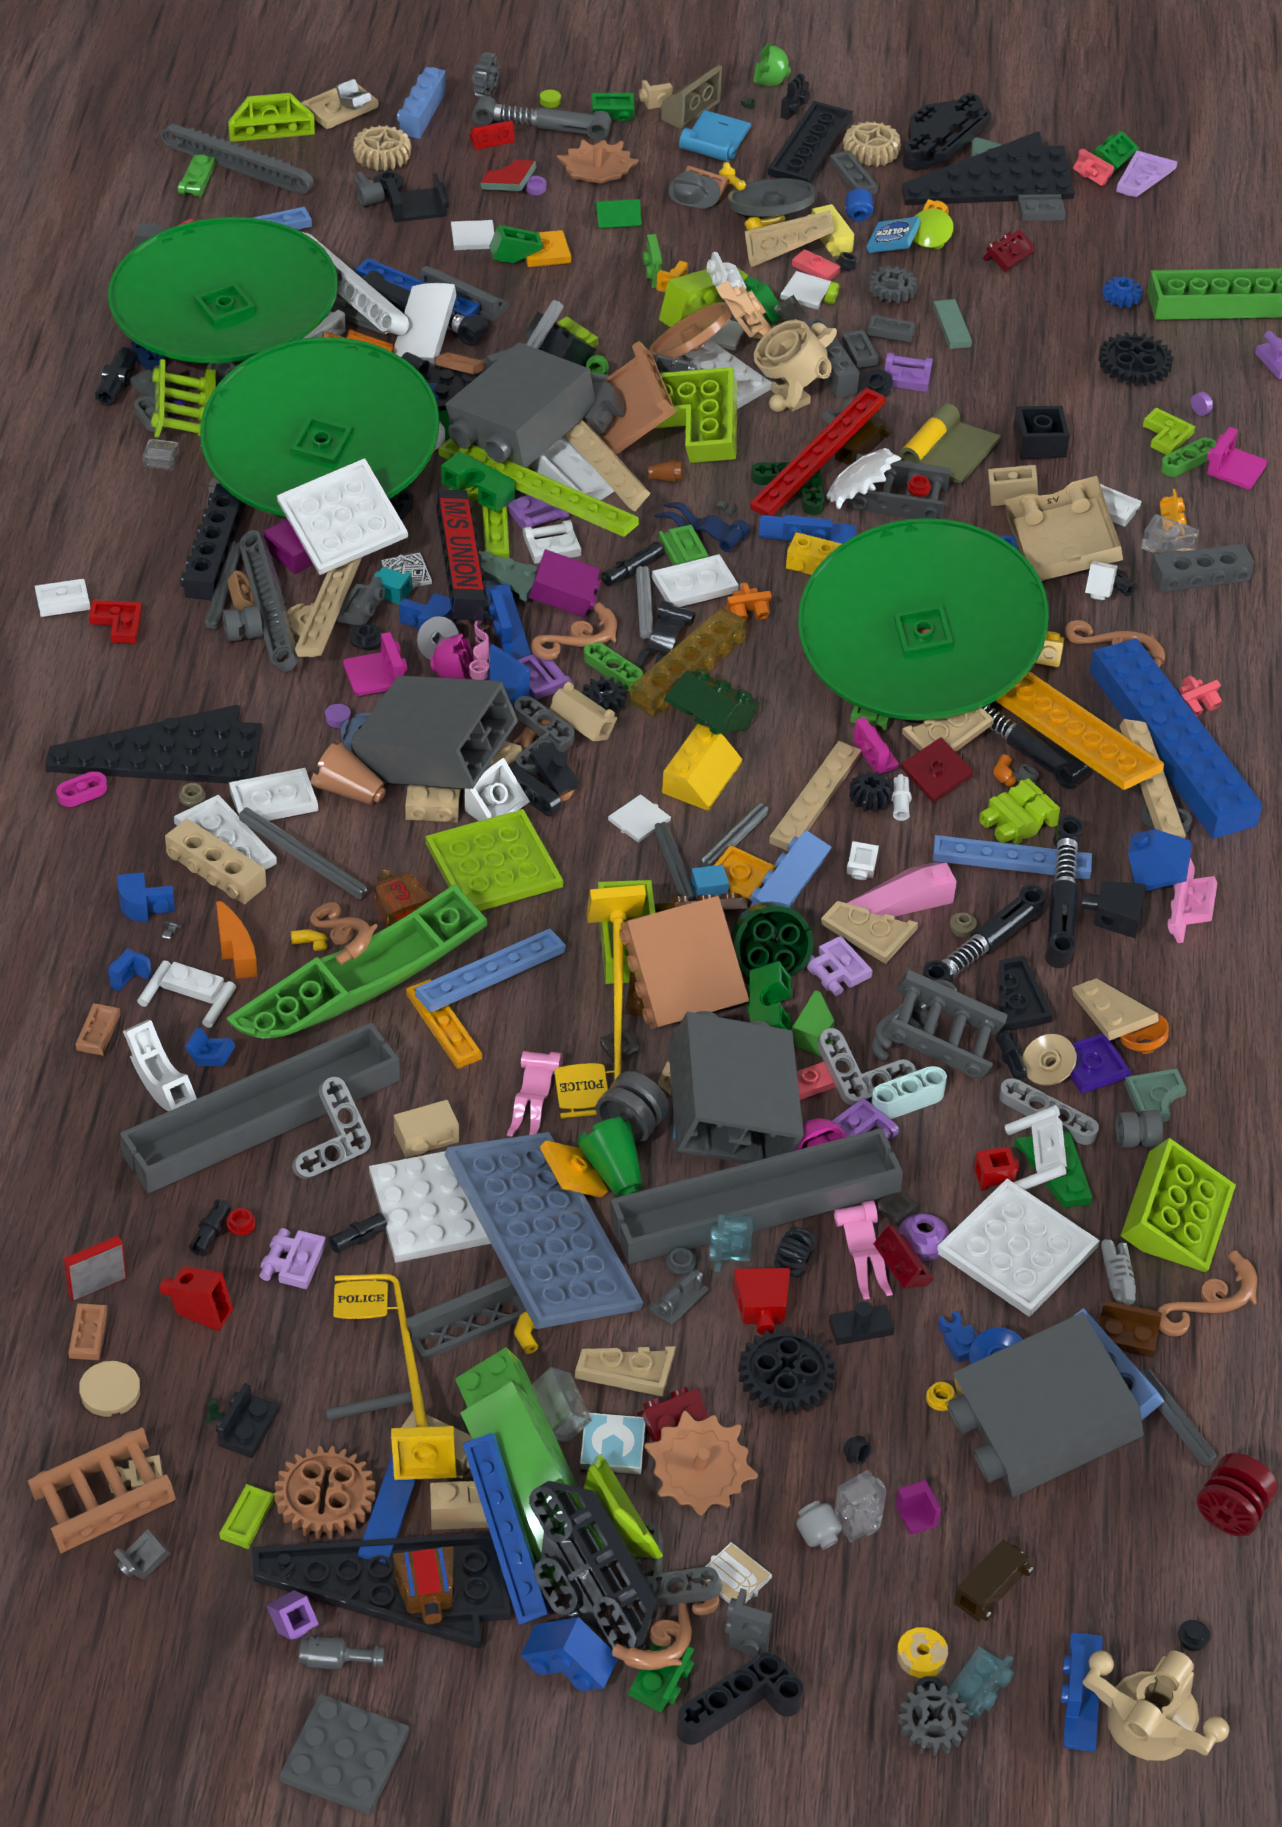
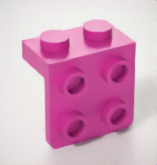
M1229 427L1224 435L1220 434L1216 447H1211L1208 452L1207 460H1209L1207 474L1241 488L1251 489L1266 468L1267 460L1234 448L1238 430Z
M391 632L381 634V652L348 658L343 661V666L354 695L362 696L387 691L397 676H404V673H407L405 658H400L398 641L394 642Z

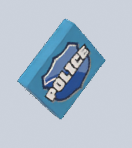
M919 216L878 222L866 246L868 252L875 253L909 248L921 224Z

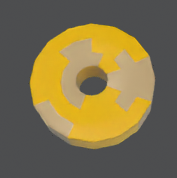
M916 1627L908 1630L901 1636L897 1647V1661L905 1672L914 1677L922 1678L936 1676L944 1669L948 1658V1645L938 1632L929 1628ZM923 1650L927 1654L921 1655L918 1653V1651Z

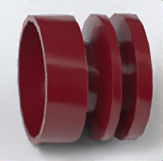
M1229 1453L1219 1460L1211 1474V1478L1206 1481L1204 1488L1197 1495L1196 1504L1199 1512L1214 1527L1229 1535L1248 1536L1256 1529L1258 1522L1263 1517L1264 1511L1275 1498L1278 1484L1271 1471L1258 1460L1245 1454Z

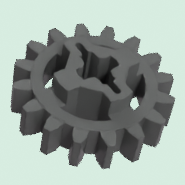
M482 53L479 63H476L474 66L472 85H475L473 91L477 98L481 96L490 97L493 88L496 89L498 85L500 67L497 66L498 59L494 53Z
M887 266L886 269L879 267L878 272L873 271L872 276H870L869 291L873 292V297L879 296L880 301L887 299V302L891 303L892 300H895L897 304L900 300L907 302L908 297L913 298L914 293L917 292V278L913 277V272L907 273L906 268L899 270V266H896L894 269H891L890 266Z
M934 1683L930 1684L929 1691H925L919 1685L916 1695L908 1692L906 1702L901 1703L899 1711L902 1714L898 1717V1724L904 1726L900 1734L901 1736L910 1735L908 1745L912 1747L918 1743L920 1745V1753L922 1754L926 1748L931 1749L933 1756L937 1755L938 1748H942L948 1754L950 1753L951 1744L959 1747L962 1740L961 1737L966 1736L968 1728L965 1725L968 1724L969 1715L962 1714L966 1709V1703L957 1704L956 1701L959 1694L955 1692L949 1696L946 1694L947 1686L945 1685L941 1688V1691H936ZM913 1712L915 1713L914 1717L919 1721L917 1726H915L913 1722ZM950 1712L954 1717V1727L952 1726L953 1722L948 1718Z

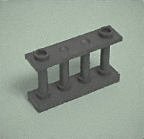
M857 454V459H856V460H858L859 458L863 457L864 455H862V454ZM899 460L891 463V469L884 472L886 481L883 482L882 492L867 490L866 494L857 492L853 499L848 498L847 508L914 519H942L944 501H938L940 491H948L951 468ZM915 475L927 477L931 484L929 499L914 497V495L908 492L907 488L905 495L891 493L893 484L907 486L910 479Z
M908 969L896 988V991L905 995L898 1019L892 1017L881 1034L889 1037L896 1043H902L963 1071L970 1077L981 1080L992 1068L993 1064L983 1059L990 1034L995 1036L1005 1024L1008 1015ZM915 1000L930 1007L923 1031L908 1024ZM940 1011L955 1018L948 1042L933 1036ZM965 1023L980 1030L973 1053L958 1047Z

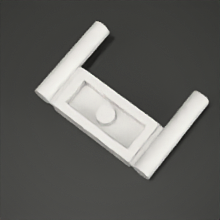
M162 961L137 1001L141 1006H147L159 986H161L162 988L195 999L213 1003L202 1021L204 1026L211 1028L235 991L236 985L230 981L225 983L223 977L177 962H173L171 965L168 961Z
M1056 1105L1005 1125L1008 1135L1032 1127L1037 1173L1013 1182L1024 1190L1066 1174L1065 1167H1067L1063 1127L1062 1121L1058 1118L1060 1112Z

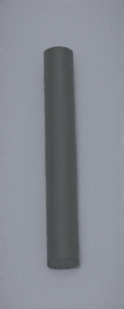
M411 1390L325 1409L326 1419L330 1421L412 1403Z

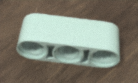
M930 1066L879 1084L873 1090L871 1104L889 1119H894L935 1104L944 1097L946 1072L942 1068Z

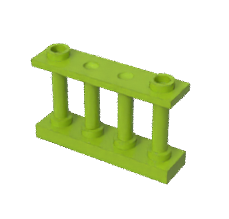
M161 359L159 367L154 368L152 382H156L155 413H153L151 419V427H155L154 437L159 438L162 426L194 432L200 436L201 422L197 424L164 417V412L198 418V421H201L209 397L216 388V370L206 369L204 377L197 379L165 372V360ZM165 382L198 388V391L201 392L198 394L165 387ZM165 397L195 402L201 407L198 409L164 401Z

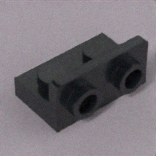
M244 1383L241 1390L233 1394L226 1415H221L217 1422L216 1432L218 1433L219 1446L253 1458L279 1413V1404L252 1395L251 1385Z

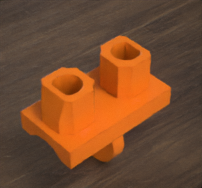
M743 582L740 584V590L733 591V596L727 597V605L724 606L725 615L730 614L735 624L746 621L748 611H754L755 618L758 620L767 619L770 614L769 604L772 598L770 591L758 592L757 588L749 589L747 582Z

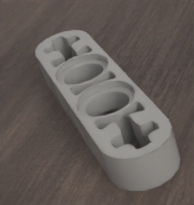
M1007 1079L1002 1082L999 1098L1005 1105L1026 1116L1056 1105L1060 1114L1068 1118L1067 1121L1062 1122L1063 1132L1070 1131L1072 1140L1083 1145H1089L1096 1141L1099 1125L1093 1118L1020 1080ZM1037 1101L1042 1103L1044 1107L1035 1109L1029 1103Z

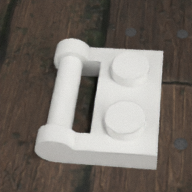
M571 520L563 521L562 524L534 529L531 527L523 528V537L534 564L540 562L545 549L569 558L581 556V547L573 531ZM562 533H564V535H560V536H554V537H548V538H541V539H536V540L534 539V538H538V537H544V536H550V535H556V534H562Z

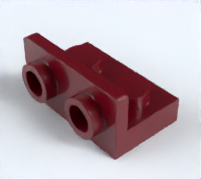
M1019 229L1013 234L1011 232L1005 234L999 243L997 241L991 243L986 248L988 252L983 259L986 262L993 258L1005 272L1032 255L1036 248Z

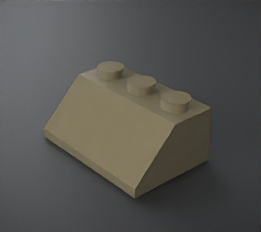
M717 65L701 74L662 101L661 120L682 129L701 116L704 110L708 111L720 102L722 66Z

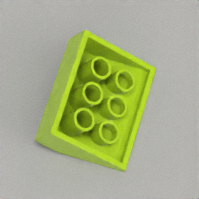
M1168 1138L1149 1151L1120 1236L1142 1252L1207 1272L1213 1259L1236 1184L1171 1138Z

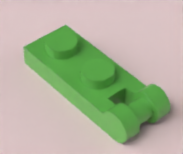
M194 154L183 180L179 182L178 193L182 195L190 193L193 196L201 197L216 165L215 157Z

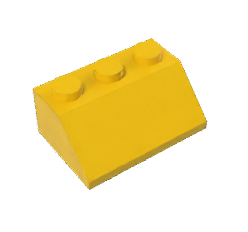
M697 724L663 771L662 793L709 811L742 764V758L723 734L715 735L709 731L710 728Z

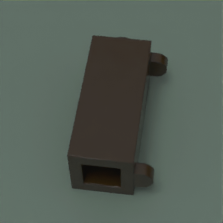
M873 415L835 453V459L850 466L856 461L857 454L867 455L871 453L884 440V437L887 438L891 434V430L886 427V421Z
M1003 1539L957 1587L954 1604L976 1621L980 1622L982 1619L988 1621L992 1617L990 1610L1023 1575L1029 1577L1034 1572L1033 1567L1027 1563L1028 1557L1024 1555L1019 1547L1011 1545Z

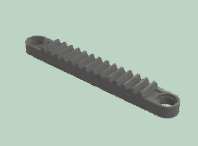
M169 124L161 132L163 142L170 148L192 156L195 154L215 157L217 165L292 192L306 194L313 186L314 182L311 175L302 169L291 166L290 162L283 163L282 159L276 160L274 156L268 158V154L261 155L260 151L254 153L252 148L246 150V146L239 147L238 143L232 145L231 141L224 142V138L217 139L215 135L210 137L209 133L202 134L201 130L195 131V128L187 129L176 124ZM169 132L175 135L176 140L170 136ZM298 178L305 183V186L299 183Z
M251 530L244 534L240 540L242 557L255 605L259 607L263 635L270 661L280 672H288L298 662V656L295 651L297 643L294 640L295 636L292 633L293 629L288 619V610L285 607L286 603L283 600L284 596L281 593L282 589L277 580V571L274 568L275 564L272 561L273 557L269 552L267 541L259 531ZM257 540L254 545L249 547L253 541ZM289 654L288 658L280 663L281 659Z

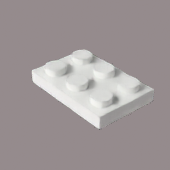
M720 554L652 571V579L665 601L672 602L677 607L730 595L733 591L739 589L737 581Z
M305 768L229 782V790L239 817L240 812L246 807L268 821L318 811V802Z

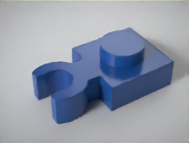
M953 1311L951 1317L953 1323L946 1322L944 1317L940 1316L938 1327L945 1333L943 1341L957 1363L969 1359L970 1347L978 1335L971 1325L962 1327L961 1315L957 1311Z

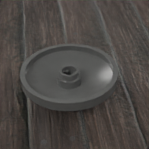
M775 178L746 183L744 190L733 189L728 195L729 208L736 213L749 216L768 217L785 215L810 206L815 201V188L812 184L797 179Z

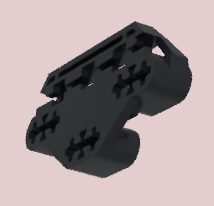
M973 93L964 94L958 100L927 104L921 107L910 117L909 141L904 147L903 166L909 170H917L946 162L990 124L991 113L989 108L984 110L981 98Z
M547 1481L535 1488L530 1494L529 1504L544 1532L541 1560L534 1568V1576L551 1608L558 1614L568 1615L572 1618L579 1617L584 1623L600 1629L612 1650L616 1644L621 1645L620 1641L624 1638L623 1634L631 1635V1638L628 1640L629 1645H622L626 1648L635 1647L640 1649L646 1645L651 1620L656 1618L660 1600L597 1491L553 1481ZM569 1492L580 1495L579 1501L583 1509L578 1510ZM543 1495L551 1496L552 1499L548 1501L550 1507L542 1506V1503L545 1501ZM553 1511H562V1514H554ZM547 1515H549V1516L555 1515L557 1519H555V1518H547L546 1516H547ZM594 1521L596 1524L593 1526L605 1545L602 1549L590 1529L583 1531L584 1527ZM559 1522L567 1523V1527L564 1528L565 1534H558L557 1530L561 1528ZM615 1560L618 1561L616 1566L628 1585L625 1588L621 1585L612 1567L607 1570L604 1568ZM549 1567H556L557 1571L553 1573L554 1578H547V1574L550 1572ZM566 1582L568 1586H559L558 1583ZM551 1587H560L561 1590H552ZM565 1595H572V1599L569 1601L570 1606H563L562 1604L566 1599ZM640 1599V1602H638L639 1606L645 1612L643 1621L634 1606L629 1609L627 1608L628 1605ZM607 1606L615 1607V1610L612 1611L613 1617H605L604 1613L608 1611ZM625 1621L626 1625H618L620 1629L611 1630L609 1627L616 1626V1622Z

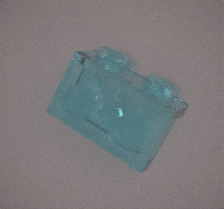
M718 1214V1225L712 1226L709 1252V1261H715L714 1272H720L721 1260L750 1261L754 1217Z

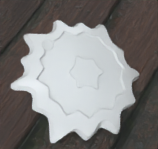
M886 448L864 455L837 476L827 493V499L831 498V502L836 501V507L840 509L843 502L848 498L853 499L857 492L866 494L867 490L874 491L876 487L873 483L886 481L884 472L891 469V463L901 460V457L894 455Z

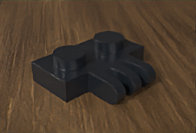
M799 73L787 86V95L781 102L780 118L788 120L810 98L809 82L805 81V76L802 73Z

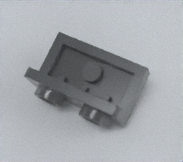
M375 576L370 585L356 584L340 609L337 617L338 622L353 625L367 623L369 618L373 616L379 603L385 597V588L382 586L381 577Z
M740 1588L737 1599L731 1598L727 1610L728 1620L725 1633L730 1634L728 1647L741 1650L746 1655H759L768 1650L773 1614L745 1606L747 1590Z

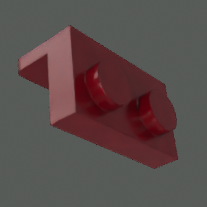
M887 1226L873 1243L903 1289L927 1286L933 1277L905 1236L899 1234L894 1226Z
M683 1387L670 1392L672 1399L661 1402L660 1397L643 1403L644 1410L637 1412V1416L643 1417L652 1442L661 1440V1429L663 1427H677L684 1411L688 1412L698 1422L709 1418L698 1388L688 1392L687 1387Z

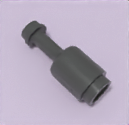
M310 1635L309 1638H301L299 1664H307V1668L340 1670L346 1661L373 1663V1668L384 1666L385 1647L375 1645V1649L349 1648L342 1637Z

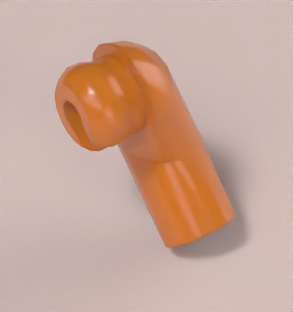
M1003 754L994 767L993 775L1000 783L1011 787L1015 784L1017 778L1014 777L1013 771L1009 768L1012 762L1011 757Z

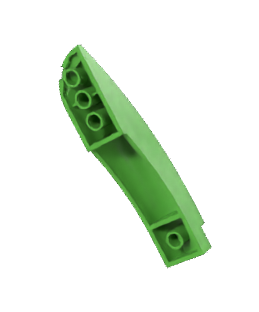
M454 884L408 916L372 935L369 946L355 960L350 959L341 966L338 964L335 956L345 949L321 959L316 957L226 1019L238 1031L258 1038L283 1037L312 1027L362 1005L419 973L487 927V919Z

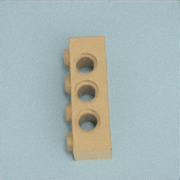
M188 818L165 835L166 852L171 859L179 861L191 872L202 876L211 885L217 886L226 892L229 897L237 899L244 905L266 887L264 867Z

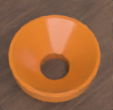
M1158 1014L1159 1022L1120 1036V1040L1124 1046L1133 1051L1141 1052L1142 1054L1152 1053L1168 1039L1169 1025L1167 1020ZM1145 1039L1152 1041L1148 1043H1138L1139 1041Z

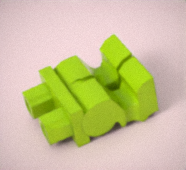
M1027 778L1021 780L1016 787H1011L1008 793L1004 792L997 797L990 798L988 808L980 813L979 821L985 828H989L994 824L997 826L995 828V836L1000 843L1012 840L1018 845L1023 839L1036 835L1043 821L1048 826H1057L1060 807L1046 794L1043 795V791Z

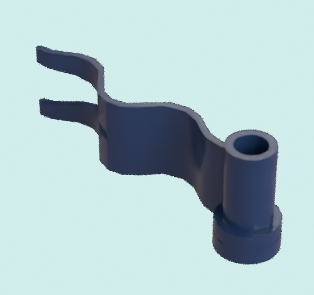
M666 502L663 505L667 508L674 507L680 510L695 531L703 530L714 539L720 541L719 546L725 552H730L739 541L744 540L750 533L749 525L741 519L735 520L730 526L715 515L709 514L704 518H697L686 505L680 502ZM667 511L654 515L657 518L668 517L674 520L678 527L689 525L675 512Z

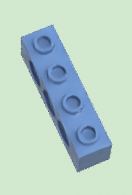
M1082 1308L1077 1314L1084 1312L1126 1385H1133L1130 1391L1140 1406L1141 1420H1143L1159 1407L1164 1400L1088 1312Z

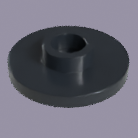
M393 171L381 172L373 179L374 183L380 182L384 192H386V179L388 178L395 179L398 190L404 185L403 177Z
M871 370L863 376L861 389L863 391L865 388L887 396L893 388V380L891 375L884 370Z
M373 624L358 625L351 629L349 641L358 649H374L381 645V634L383 631Z

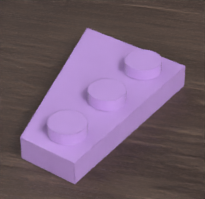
M1136 151L1117 185L1116 192L1138 197L1175 170L1177 161Z

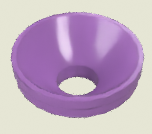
M924 1213L907 1217L901 1223L898 1230L899 1234L905 1236L921 1261H930L941 1257L938 1254L937 1247L950 1234L947 1225L941 1219ZM921 1223H928L933 1227V1231L924 1233L917 1226Z

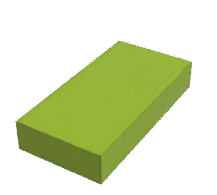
M246 1484L219 1533L220 1539L249 1549L275 1501V1495Z

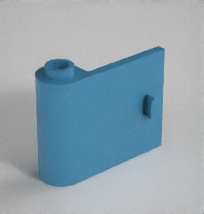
M704 110L692 129L684 128L682 131L679 148L729 162L731 159H734L737 148L750 129L751 123Z

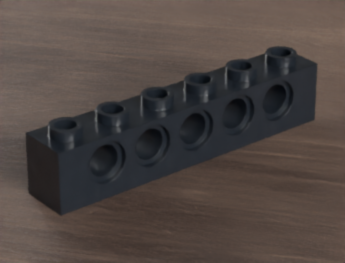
M216 484L214 492L209 494L208 509L205 508L203 511V524H199L197 540H193L192 556L187 557L186 573L183 572L181 575L180 584L181 587H184L185 598L212 600L230 543L235 539L246 503L233 496L221 484Z

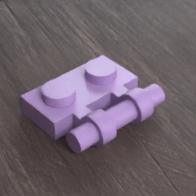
M841 936L819 946L818 954L820 956L815 958L811 955L807 964V969L813 975H817L822 980V986L827 991H832L835 996L843 992V988L839 983L844 981L851 988L871 978L873 971ZM830 966L834 972L829 973L825 967Z
M281 1228L278 1234L271 1240V1250L261 1263L262 1270L259 1276L261 1279L269 1281L273 1273L280 1272V1283L307 1289L325 1249L326 1237L298 1230L295 1239L289 1238L290 1231ZM289 1252L286 1259L280 1258L282 1253Z

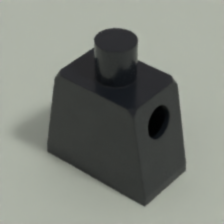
M1104 881L1101 885L1100 895L1083 894L1081 908L1096 911L1094 924L1097 927L1135 938L1145 884Z

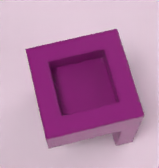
M926 1480L897 1489L895 1507L909 1534L913 1535L939 1525L941 1508Z

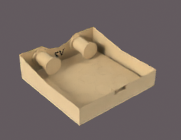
M1098 476L1071 482L1063 490L1054 494L1040 496L1029 493L1004 500L1008 523L1012 535L1015 537L1019 552L1034 567L1041 581L1090 569L1093 561L1109 564L1123 560L1121 544L1110 517Z

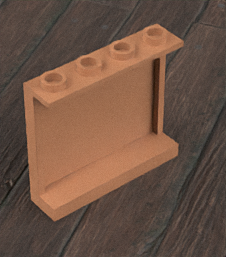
M640 341L632 345L636 357L602 381L610 383L625 403L623 415L614 416L604 434L596 433L615 455L676 413L655 360ZM584 417L583 419H584V420L587 422V424L593 429V427L590 425V423H589V422L587 421V419Z
M719 896L639 917L620 924L622 928L619 930L620 938L628 949V966L635 973L637 980L635 982V990L637 996L642 998L644 1004L642 1009L645 1023L650 1025V1029L682 1021L687 1011L693 1013L700 1011L713 1012L749 1001Z

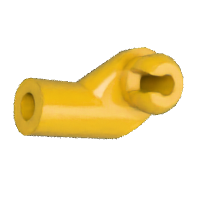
M311 929L291 931L292 944L313 943L315 951H324L328 947V938L324 933Z
M527 1311L519 1316L514 1335L524 1352L531 1354L537 1350L538 1345L531 1335L532 1329H535V1326Z

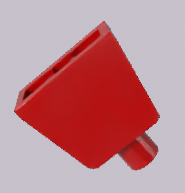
M185 1266L180 1269L174 1279L165 1277L161 1282L160 1293L172 1298L178 1315L219 1331L233 1311L231 1299L223 1273Z
M790 1268L734 1269L732 1289L741 1320L744 1324H756L757 1332L761 1335H764L765 1330L772 1334L775 1330L774 1324H782L784 1322Z

